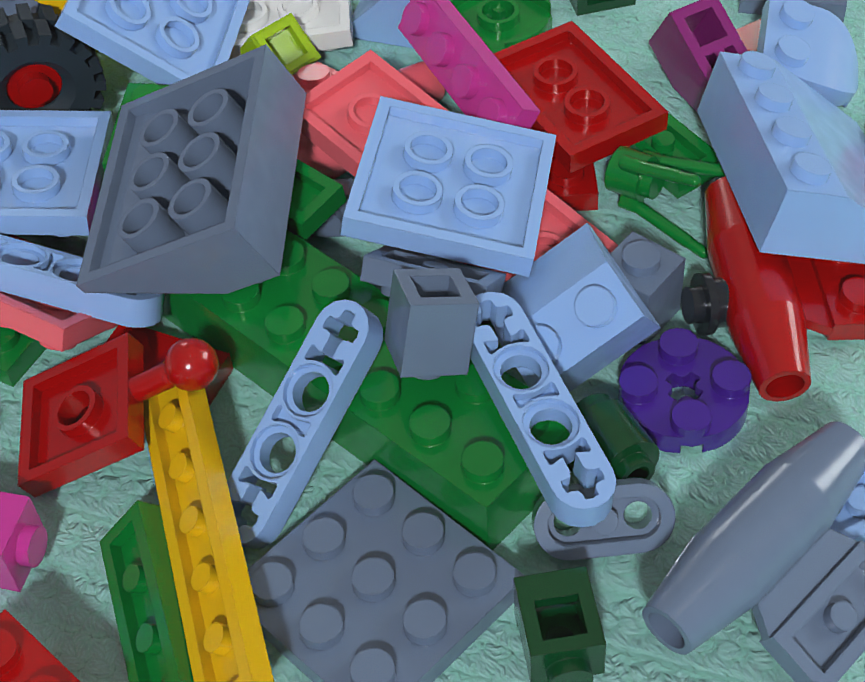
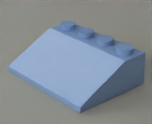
M720 51L697 113L759 252L865 264V135L858 123L768 55L757 51H746L743 54Z

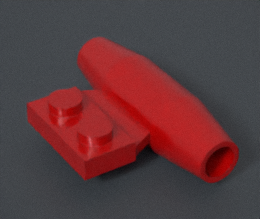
M725 176L708 186L704 198L707 254L713 277L723 278L729 288V303L726 317L728 332L743 363L751 372V379L759 395L765 400L774 402L790 400L802 395L811 385L807 329L826 335L827 340L865 339V264L759 252Z

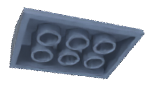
M266 44L121 106L76 284L84 293L228 294L280 276L307 93Z

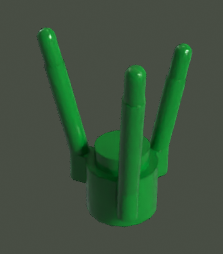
M620 146L616 149L608 163L604 182L607 190L620 194L618 207L638 214L702 259L708 257L707 247L645 204L644 199H655L661 192L665 181L697 187L701 184V178L696 174L719 178L725 177L721 164L664 156L646 149L641 152L627 146Z

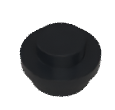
M708 272L695 273L691 279L690 286L684 287L681 295V309L685 322L693 324L694 329L701 336L713 335L717 328L727 327L726 317L729 303V288L723 278H713Z

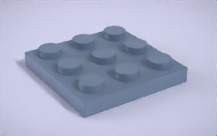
M375 459L248 568L264 638L313 682H434L514 603L513 578L525 576Z

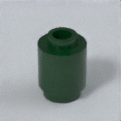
M604 393L589 395L576 403L613 468L616 480L627 478L650 480L655 473V466L659 460L660 451L621 401L611 399Z

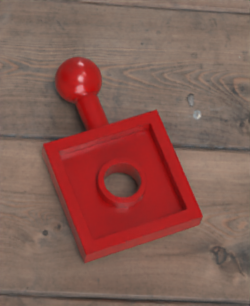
M127 332L24 380L17 486L35 498L143 451L144 401L175 386L184 391H199L209 386L215 379L219 368L218 357L213 347L206 341L198 338L179 340L168 350L164 363L144 371V345Z

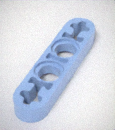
M0 234V291L75 313H83L96 319L126 327L145 328L154 326L161 321L165 294L84 293L76 286L83 257Z
M486 292L476 295L479 308L470 356L472 363L552 513L558 520L569 526L580 528L595 526L607 517L612 508L616 486L613 468L521 306L514 298L504 293ZM490 320L495 327L504 326V347L498 349V338L489 325L481 326V322ZM523 367L535 372L539 377V381L530 388L517 389L507 385L501 376L511 368ZM550 420L564 425L569 431L570 436L559 444L550 445L536 440L530 430L540 421ZM574 461L573 473L584 489L595 487L593 498L585 499L580 491L568 492L570 470L567 464Z
M346 299L334 301L326 306L318 315L227 482L241 543L244 547L251 549L264 548L274 542L281 533L380 350L383 341V327L379 318L357 302ZM344 325L354 327V329L359 331L353 343L338 337ZM325 355L343 364L341 370L337 371L322 363ZM325 377L329 384V394L326 402L319 409L307 412L302 403L305 387L313 379ZM291 437L296 446L294 461L288 469L275 473L270 465L272 447L282 438ZM258 478L277 485L274 493L266 492L267 489L256 486ZM246 505L252 506V511L258 515L257 522L253 527L247 526V520L241 516L242 510Z

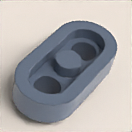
M627 478L616 480L611 511L603 521L595 526L573 527L568 530L557 528L554 525L555 515L549 509L542 495L536 502L532 512V527L538 543L549 555L561 560H580L653 551L668 540L673 532L676 518L672 501L656 483L643 478ZM570 484L568 492L580 491L585 499L593 498L595 487L584 489L580 484ZM636 501L646 503L648 510L644 519L636 523H631L624 519V511L629 504Z

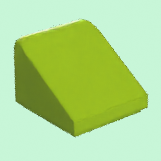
M292 13L249 36L240 48L242 55L266 44L292 76L303 66L313 64L321 58Z

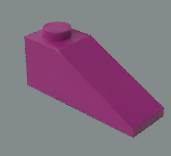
M699 0L669 12L648 42L673 88L696 112L720 51L743 54L748 51L720 0Z

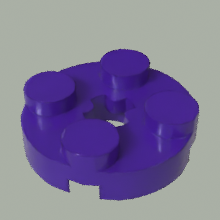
M685 328L668 329L662 333L659 340L644 344L627 358L620 373L618 399L626 406L660 451L680 453L681 446L694 447L703 445L702 452L724 446L742 429L747 418L751 372L744 363L740 362L732 353L718 344L697 338L692 331ZM672 388H690L695 391L698 398L694 399L685 395L676 400L671 397Z

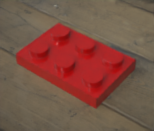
M573 21L493 53L541 111L531 129L556 135L553 156L569 173L614 154L620 146L629 147L667 129L668 111Z

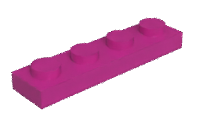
M410 0L403 11L398 29L465 115L531 129L541 111L451 1Z

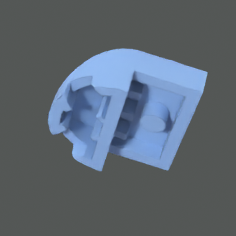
M766 0L762 9L757 52L775 59L836 107L842 105L846 108L858 89L857 54L853 39L846 26L830 11L811 5L804 0Z

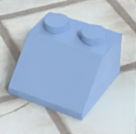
M588 223L535 260L529 277L516 274L504 283L503 293L514 298L521 306L569 392L661 328ZM494 326L495 332H496V335H497V338H498L499 342L501 343V345L504 347V345H503V328H504V326H503V327H495V326ZM516 367L529 388L538 383L539 377L535 372L528 368Z

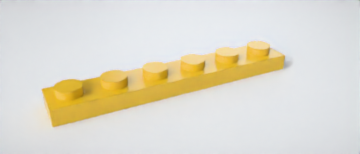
M175 386L144 401V428L193 681L274 682L206 390L204 388L199 391H184Z

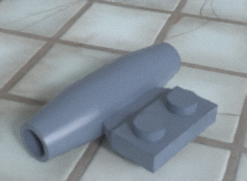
M836 421L829 422L763 466L691 538L642 611L644 622L655 638L671 651L687 655L752 609L762 638L759 642L794 682H838L865 651V542L863 540L858 542L830 529L865 472V439L847 424Z

